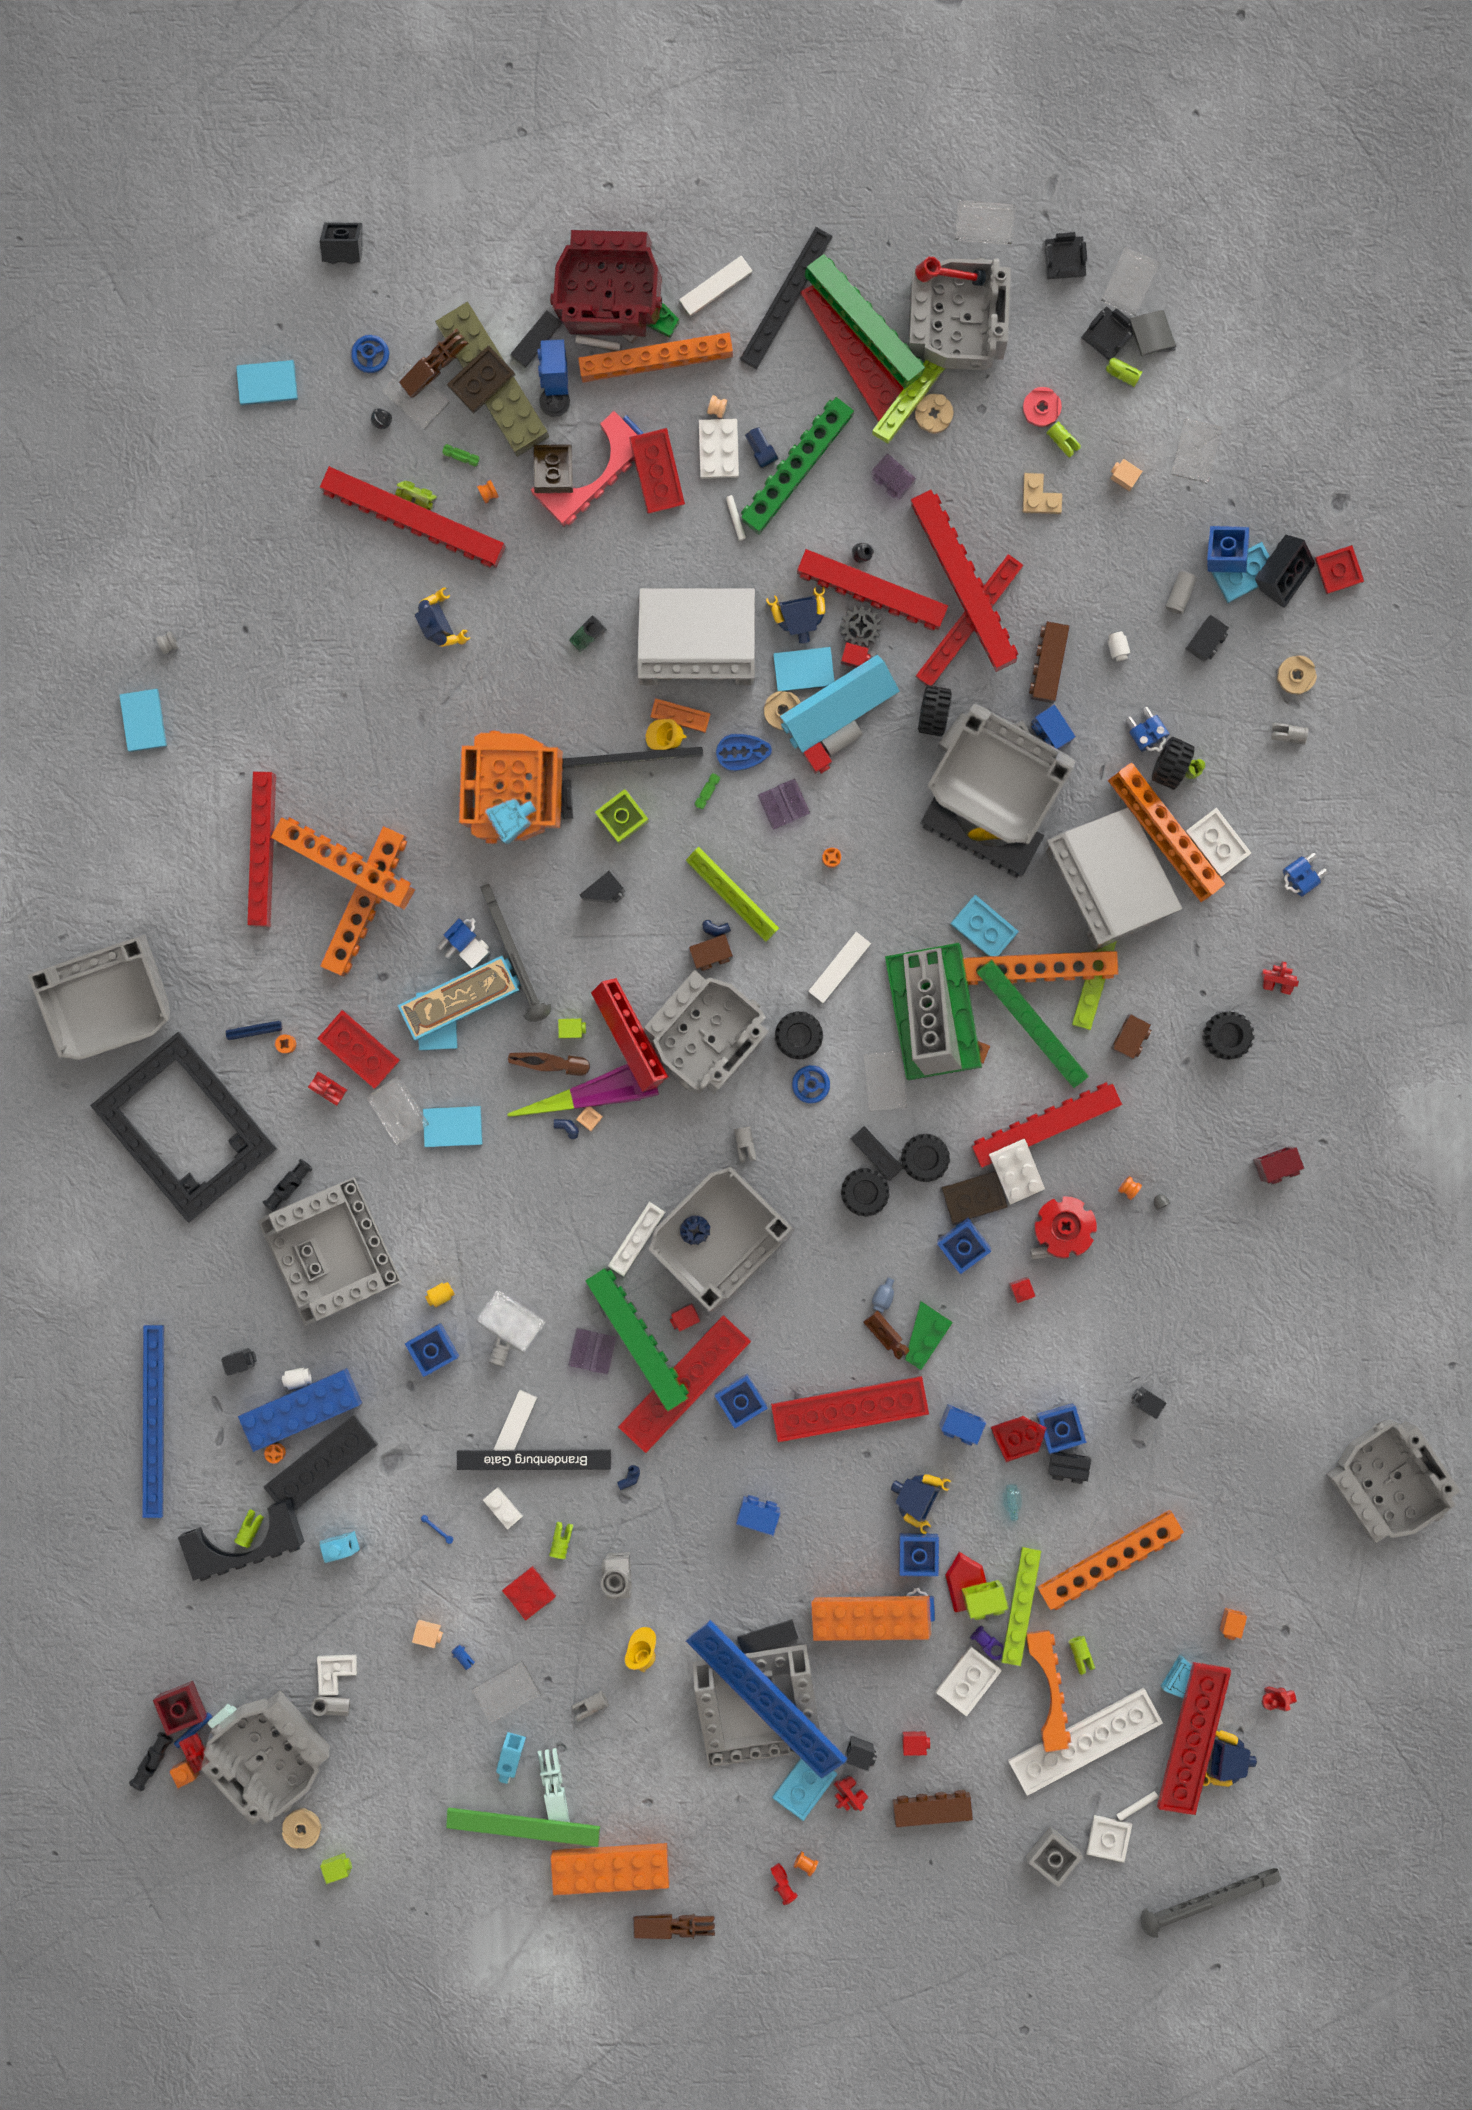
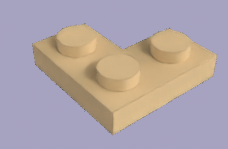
M1024 473L1023 513H1062V493H1043L1044 474Z

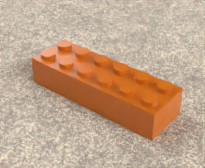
M929 1596L815 1597L811 1602L813 1641L925 1640L931 1636Z
M667 1843L552 1850L553 1895L669 1888Z

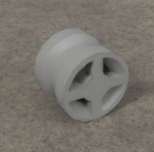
M171 631L167 632L163 637H156L164 655L168 654L172 649H179L178 643Z

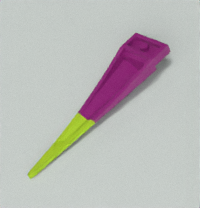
M625 1064L576 1087L510 1112L507 1116L514 1117L641 1101V1099L657 1096L659 1092L658 1087L642 1092L629 1065Z

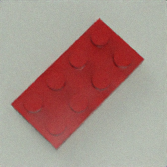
M667 428L629 437L647 514L684 505L685 501Z
M341 1010L317 1038L374 1089L380 1085L401 1061L344 1010Z

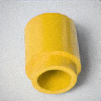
M442 1282L427 1291L428 1295L425 1298L430 1306L434 1305L436 1308L451 1300L455 1293L448 1282Z

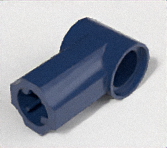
M759 427L745 434L761 469L778 460L774 448L771 444H768Z

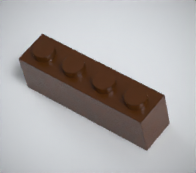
M1047 621L1045 626H1041L1039 637L1042 638V643L1037 646L1036 656L1039 659L1038 664L1034 663L1032 675H1035L1034 683H1030L1029 694H1032L1031 700L1053 704L1056 701L1070 625Z
M957 1790L954 1794L937 1792L933 1796L917 1794L916 1797L911 1798L902 1795L898 1796L897 1799H893L896 1827L973 1820L970 1793L965 1790Z

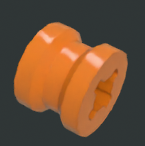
M491 480L487 481L485 485L477 486L485 504L490 499L499 497Z
M836 848L826 849L822 855L824 865L829 868L838 866L841 861L840 851Z
M285 1034L277 1037L275 1041L276 1049L281 1053L287 1054L292 1053L297 1044L293 1036Z
M1128 1176L1118 1191L1125 1193L1127 1198L1132 1200L1142 1185L1135 1183L1133 1178Z
M275 1442L265 1449V1459L269 1463H278L285 1457L286 1449L281 1443Z

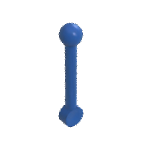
M423 1515L421 1517V1521L426 1522L442 1535L448 1544L453 1542V1537L446 1535L428 1520V1516Z

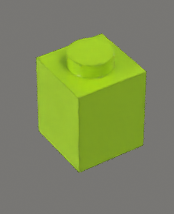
M582 1018L558 1019L559 1038H583V1034H586V1022H583Z
M345 1853L322 1861L320 1868L326 1884L349 1876L352 1864L350 1859L346 1858Z

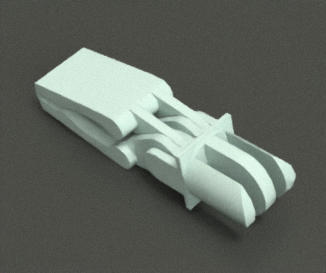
M553 1748L554 1765L552 1764L550 1750H545L547 1766L544 1764L542 1750L537 1751L541 1769L540 1776L543 1786L546 1787L544 1799L548 1819L570 1822L565 1788L561 1787L562 1774L557 1749Z

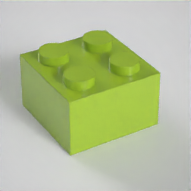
M626 789L595 811V814L618 844H621L649 822L647 816Z
M999 1580L961 1589L966 1611L970 1618H974V1620L983 1619L986 1617L985 1615L992 1613L993 1615H1000L1005 1613L1004 1610H1008L1004 1589Z

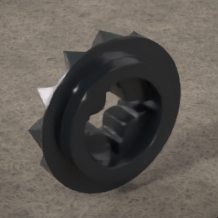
M544 390L540 396L541 409L551 417H561L570 406L569 394L554 395L556 400H560L558 402V409H556L554 404L550 405L553 398L552 395L546 396Z

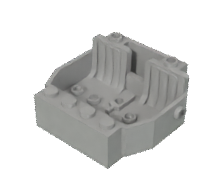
M950 258L940 262L941 268L971 273L976 269L984 270L986 272V280L983 286L973 285L971 280L940 275L928 282H921L917 279L915 270H913L910 292L908 346L914 356H923L924 359L942 368L987 370L992 367L994 359H1004L1008 343L1011 268L999 267V259L991 261L984 258H976L975 260ZM998 290L1002 291L1001 316L995 314ZM936 306H941L942 309L937 310ZM968 316L970 320L967 321L964 317ZM939 324L941 328H936L935 325ZM1001 329V333L997 334L995 330Z
M695 970L643 1029L646 1035L653 1040L652 1046L662 1066L679 1080V1084L682 1087L699 1094L705 1087L715 1094L769 1032L761 1025L766 1016L759 1009L760 1005L755 1000H749L732 984L710 977L706 980ZM695 1010L698 1011L699 1016L694 1017L692 1012ZM685 1025L687 1030L681 1031L680 1026ZM708 1037H714L715 1042L710 1043ZM748 1040L752 1046L739 1058L735 1053ZM727 1062L733 1065L729 1072L723 1068ZM719 1072L721 1078L715 1079L714 1073Z
M1383 1420L1375 1424L1370 1430L1349 1443L1338 1461L1339 1466L1326 1474L1367 1536L1375 1543L1386 1536L1393 1538L1415 1534L1431 1522L1441 1520L1446 1512L1456 1506L1451 1498L1461 1492L1418 1427L1407 1421L1399 1424L1393 1420ZM1428 1460V1462L1430 1463V1465L1432 1466V1468L1437 1473L1440 1479H1438L1433 1472L1428 1470L1424 1462ZM1396 1472L1400 1473V1476L1398 1478L1394 1477V1474ZM1366 1480H1370L1371 1484L1369 1486H1365ZM1377 1496H1381L1380 1502H1376Z
M279 1690L268 1700L261 1699L242 1705L220 1724L212 1728L207 1739L201 1769L252 1825L261 1818L268 1824L273 1820V1817H277L282 1812L286 1813L289 1811L292 1804L309 1791L319 1771L320 1764L329 1757L330 1745ZM278 1730L279 1734H274L272 1731ZM286 1744H291L292 1747H291V1748H286L285 1745H286ZM261 1755L263 1759H257V1756Z

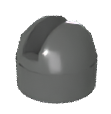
M1159 1194L1154 1198L1156 1210L1170 1204L1169 1199L1163 1194Z

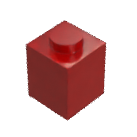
M846 642L841 664L857 668L870 659L871 655L867 654L869 648Z
M820 742L803 752L804 757L815 774L818 772L822 774L830 769L829 765L832 764V761Z
M1028 1277L1009 1283L1015 1302L1020 1303L1036 1297Z
M692 1303L671 1313L672 1318L670 1319L673 1328H678L679 1332L701 1321Z
M925 1731L902 1732L904 1756L927 1755V1749H930V1737H927Z

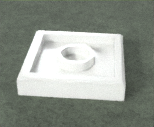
M1094 1815L1086 1854L1124 1863L1132 1823Z

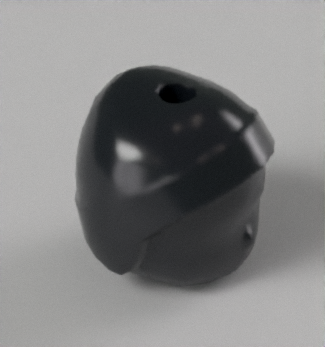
M381 408L374 409L371 415L372 425L378 429H386L390 426L392 415Z
M857 543L852 548V557L858 563L869 561L874 553L871 545L867 543Z

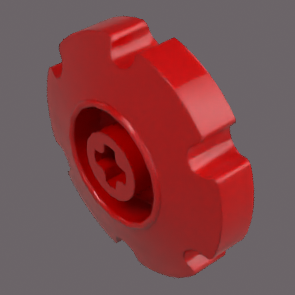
M1067 1196L1062 1198V1202L1052 1199L1039 1210L1038 1216L1041 1218V1221L1035 1222V1236L1039 1245L1046 1244L1048 1246L1046 1251L1048 1254L1061 1259H1068L1069 1253H1074L1078 1257L1092 1245L1094 1240L1090 1237V1234L1096 1233L1097 1223L1092 1210L1085 1211L1083 1209L1085 1203L1081 1200ZM1068 1224L1070 1226L1069 1229L1063 1231V1225L1066 1226Z

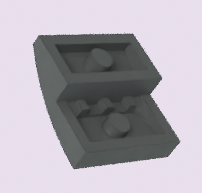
M1164 310L1130 318L1129 324L1141 357L1176 347Z

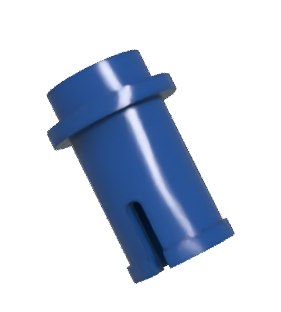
M458 1645L451 1651L452 1657L456 1658L464 1669L467 1670L475 1661L464 1650V1646Z

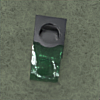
M592 615L572 635L569 641L581 652L607 629Z

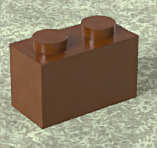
M725 934L689 947L696 969H701V971L711 969V964L719 962V965L730 962L729 958L733 957Z
M1129 1014L1111 1049L1130 1059H1134L1135 1056L1138 1057L1143 1049L1141 1046L1143 1040H1147L1152 1030L1149 1029L1151 1024Z

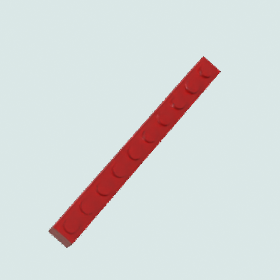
M328 466L321 482L320 489L326 497L331 499L337 497L341 499L340 502L349 507L355 505L359 507V511L365 514L371 512L376 515L377 519L383 522L389 520L393 522V526L403 530L405 527L411 530L410 533L417 537L423 535L428 537V541L433 544L446 545L445 548L451 552L456 553V551H460L465 558L470 560L476 558L481 561L480 564L491 568V566L497 568L506 548L505 544L501 541Z
M932 489L912 498L911 507L995 672H998L1017 662L1018 651L1015 645L1011 646L1009 643V633L1006 628L1002 629L999 623L1001 618L997 611H993L991 607L993 603L989 594L985 595L982 590L984 588L983 582L980 577L976 578L974 574L976 569L972 561L967 560L965 556L967 551L963 544H959L957 540L959 536L956 529L950 527L948 523L950 518L946 510L942 511L940 507L942 503L938 494H934Z

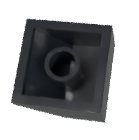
M324 222L320 237L322 262L330 264L338 262L355 264L360 262L362 257V223Z
M608 871L579 896L584 901L612 903L614 901L617 903L624 897L623 893L625 890L611 872Z

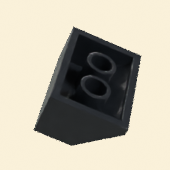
M1285 534L1255 578L1260 591L1283 608L1287 606L1316 564L1305 540Z

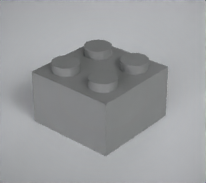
M1050 1826L1026 1855V1858L1030 1865L1059 1887L1083 1856L1079 1849Z

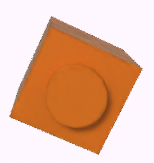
M1225 1608L1220 1626V1631L1224 1634V1637L1235 1640L1236 1637L1242 1639L1247 1615L1244 1612Z
M187 1760L174 1765L169 1771L177 1788L194 1781L200 1774L199 1772L194 1774Z

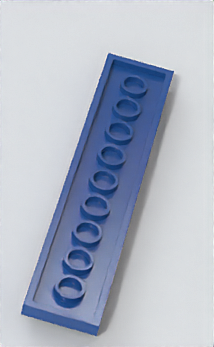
M711 1620L687 1638L686 1642L821 1779L845 1763L847 1758Z

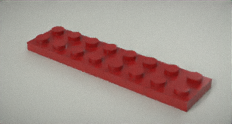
M813 285L807 287L800 292L801 296L879 422L904 388Z
M723 1314L673 1367L679 1375L677 1378L679 1383H684L688 1389L689 1394L687 1396L689 1398L670 1411H667L653 1389L622 1421L618 1428L647 1453L748 1346L751 1340Z
M922 1376L771 1403L778 1442L929 1415Z
M1192 1662L1157 1803L1159 1810L1196 1815L1232 1672L1230 1668Z

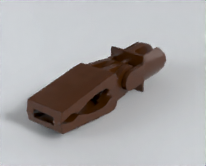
M457 328L442 342H438V345L431 351V354L426 358H421L399 381L411 398L417 396L441 374L440 370L449 365L454 359H457L456 355L469 344L467 341H464L465 338Z
M541 1052L509 1053L508 1063L538 1071H561L565 1069L567 1075L583 1076L590 1069L588 1060L578 1056L568 1055V1060ZM511 1057L521 1059L525 1057H539L544 1063L531 1065L522 1060H513Z
M695 1913L693 1915H681L676 1919H672V1914L634 1916V1938L671 1939L673 1934L679 1935V1937H692V1939H694V1936H715V1930H713L715 1928V1923L713 1922L715 1916H695Z

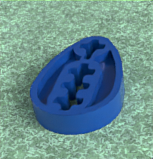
M730 734L719 742L716 755L718 762L726 770L742 771L755 767L770 757L772 748L768 742L758 737L745 734ZM762 745L769 749L765 755H762L761 752H753V750L761 749ZM742 747H746V750L750 751V753L746 754V757H743L742 754H737V757L733 758V755L730 754L727 755L726 759H723V756L719 755V753L723 752V749L731 752L732 748L741 751Z

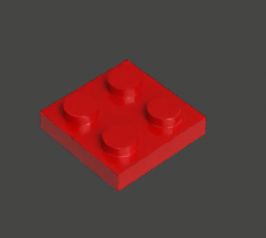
M1352 545L1314 558L1326 595L1364 582Z
M531 1566L502 1589L503 1593L525 1621L556 1597L534 1566Z

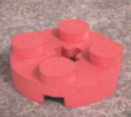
M1047 387L1035 388L1026 396L1023 402V414L1026 417V421L1037 427H1046L1055 423L1061 413V399L1052 389ZM1041 402L1044 403V406H1047L1044 412L1037 409Z

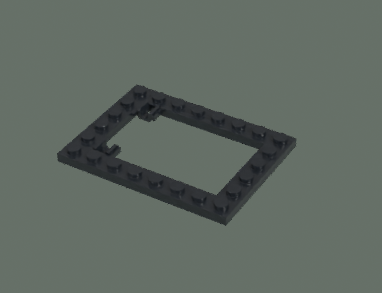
M180 1032L173 1035L90 1105L188 1223L277 1150V1147ZM175 1060L181 1064L237 1131L235 1135L227 1140L238 1153L234 1156L235 1159L207 1183L204 1181L201 1185L193 1178L194 1176L191 1173H188L179 1181L119 1109L120 1106ZM241 1137L245 1141L243 1145L237 1141ZM188 1183L191 1189L187 1190L184 1185Z

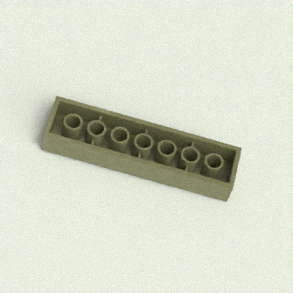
M468 301L435 321L444 339L457 328L465 338L464 341L469 343L456 355L462 368H465L488 345L503 360ZM514 377L485 403L486 408L516 457L533 448V445H538L549 438L546 428Z

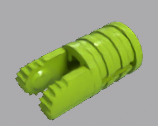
M1111 358L1105 369L1107 373L1132 387H1135L1142 374V371L1116 358Z
M1059 421L1046 432L1069 458L1074 454L1073 450L1078 451L1081 448V445Z
M1202 759L1192 760L1185 777L1188 779L1197 778L1205 769V762Z
M251 1509L248 1511L239 1529V1533L234 1539L235 1543L245 1548H250L264 1519L262 1515H258L254 1519L255 1511Z
M562 1522L556 1523L549 1556L566 1559L573 1524H567L564 1537H560Z
M1085 1636L1070 1639L1068 1642L1079 1674L1083 1675L1086 1673L1083 1660H1085L1089 1670L1095 1669Z

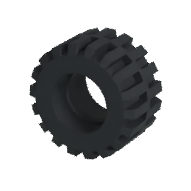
M927 685L924 690L919 716V733L943 736L951 704V689Z
M1171 737L1166 742L1157 759L1152 773V781L1175 790L1187 773L1194 756L1195 747L1178 738Z
M795 1011L789 1013L779 1021L776 1027L775 1041L777 1047L789 1058L797 1060L806 1059L815 1054L822 1044L823 1030L820 1022L807 1012ZM802 1024L809 1029L810 1040L805 1046L796 1047L789 1042L787 1034L793 1025Z
M1231 1011L1221 1012L1212 1016V1019L1207 1021V1026L1203 1029V1032H1205L1203 1040H1205V1047L1209 1049L1208 1052L1214 1054V1057L1223 1060L1240 1058L1252 1047V1040L1255 1038V1035L1252 1033L1254 1028L1250 1026L1251 1022L1246 1020L1244 1015ZM1231 1024L1238 1031V1041L1232 1047H1225L1219 1041L1218 1033L1223 1025Z
M931 1134L913 1136L905 1143L901 1152L903 1169L910 1177L920 1182L938 1180L947 1171L950 1163V1152L947 1145L940 1138ZM927 1146L936 1152L937 1161L930 1169H921L915 1164V1152L921 1147Z
M859 1168L850 1172L845 1177L842 1183L841 1196L843 1203L852 1213L858 1216L869 1217L876 1215L879 1211L881 1212L884 1206L887 1205L890 1189L886 1179L878 1171L870 1168ZM861 1181H870L876 1187V1197L870 1203H860L854 1196V1188Z

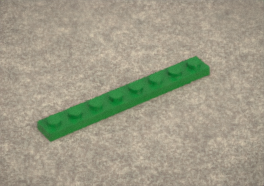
M992 959L977 970L978 975L1073 1088L1089 1077L1087 1072Z

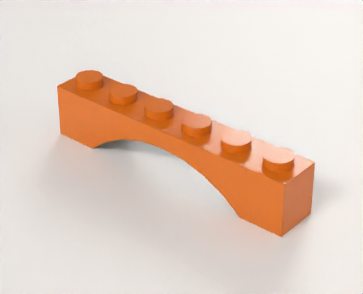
M1049 1630L1028 1632L1026 1634L1028 1652L1042 1667L1050 1688L1049 1712L1041 1729L1044 1751L1069 1749L1068 1743H1071L1069 1731L1065 1729L1068 1719L1066 1712L1062 1710V1704H1065L1063 1692H1059V1685L1062 1684L1060 1673H1056L1055 1665H1058L1057 1653H1053L1052 1648L1055 1645L1054 1634H1050Z

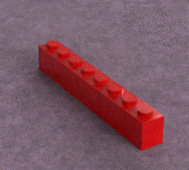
M805 549L797 569V574L805 581H810L811 579L818 582L817 585L828 588L829 586L834 588L838 594L844 596L849 594L858 602L863 603L867 601L871 603L870 606L879 610L881 608L887 609L889 614L896 617L902 615L907 617V621L917 624V622L922 623L926 629L931 631L939 630L948 608L946 604L808 549Z
M253 771L247 925L253 927H271L274 839L271 836L274 832L276 774L273 772Z
M1107 1082L1096 1086L1097 1090L1091 1093L1090 1090L1080 1093V1098L1073 1100L1071 1097L1062 1101V1106L1055 1108L1053 1105L1044 1109L1045 1113L1038 1116L1035 1113L1026 1117L1027 1121L1020 1124L1017 1121L1010 1124V1129L1004 1132L1002 1129L991 1133L992 1137L986 1140L984 1137L975 1140L971 1148L979 1166L982 1168L992 1163L989 1154L1022 1139H1025L1029 1147L1121 1106L1122 1103L1114 1085H1108Z

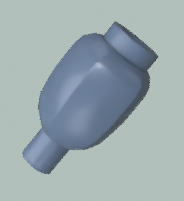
M887 1278L885 1284L877 1288L872 1299V1304L874 1305L872 1309L878 1310L881 1313L889 1309L894 1297L892 1286L895 1280Z

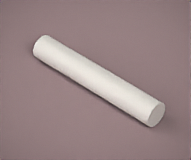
M576 336L575 343L620 351L621 343Z
M733 495L728 496L726 501L738 540H745L746 536Z
M1153 1791L1116 1815L1122 1821L1159 1797Z

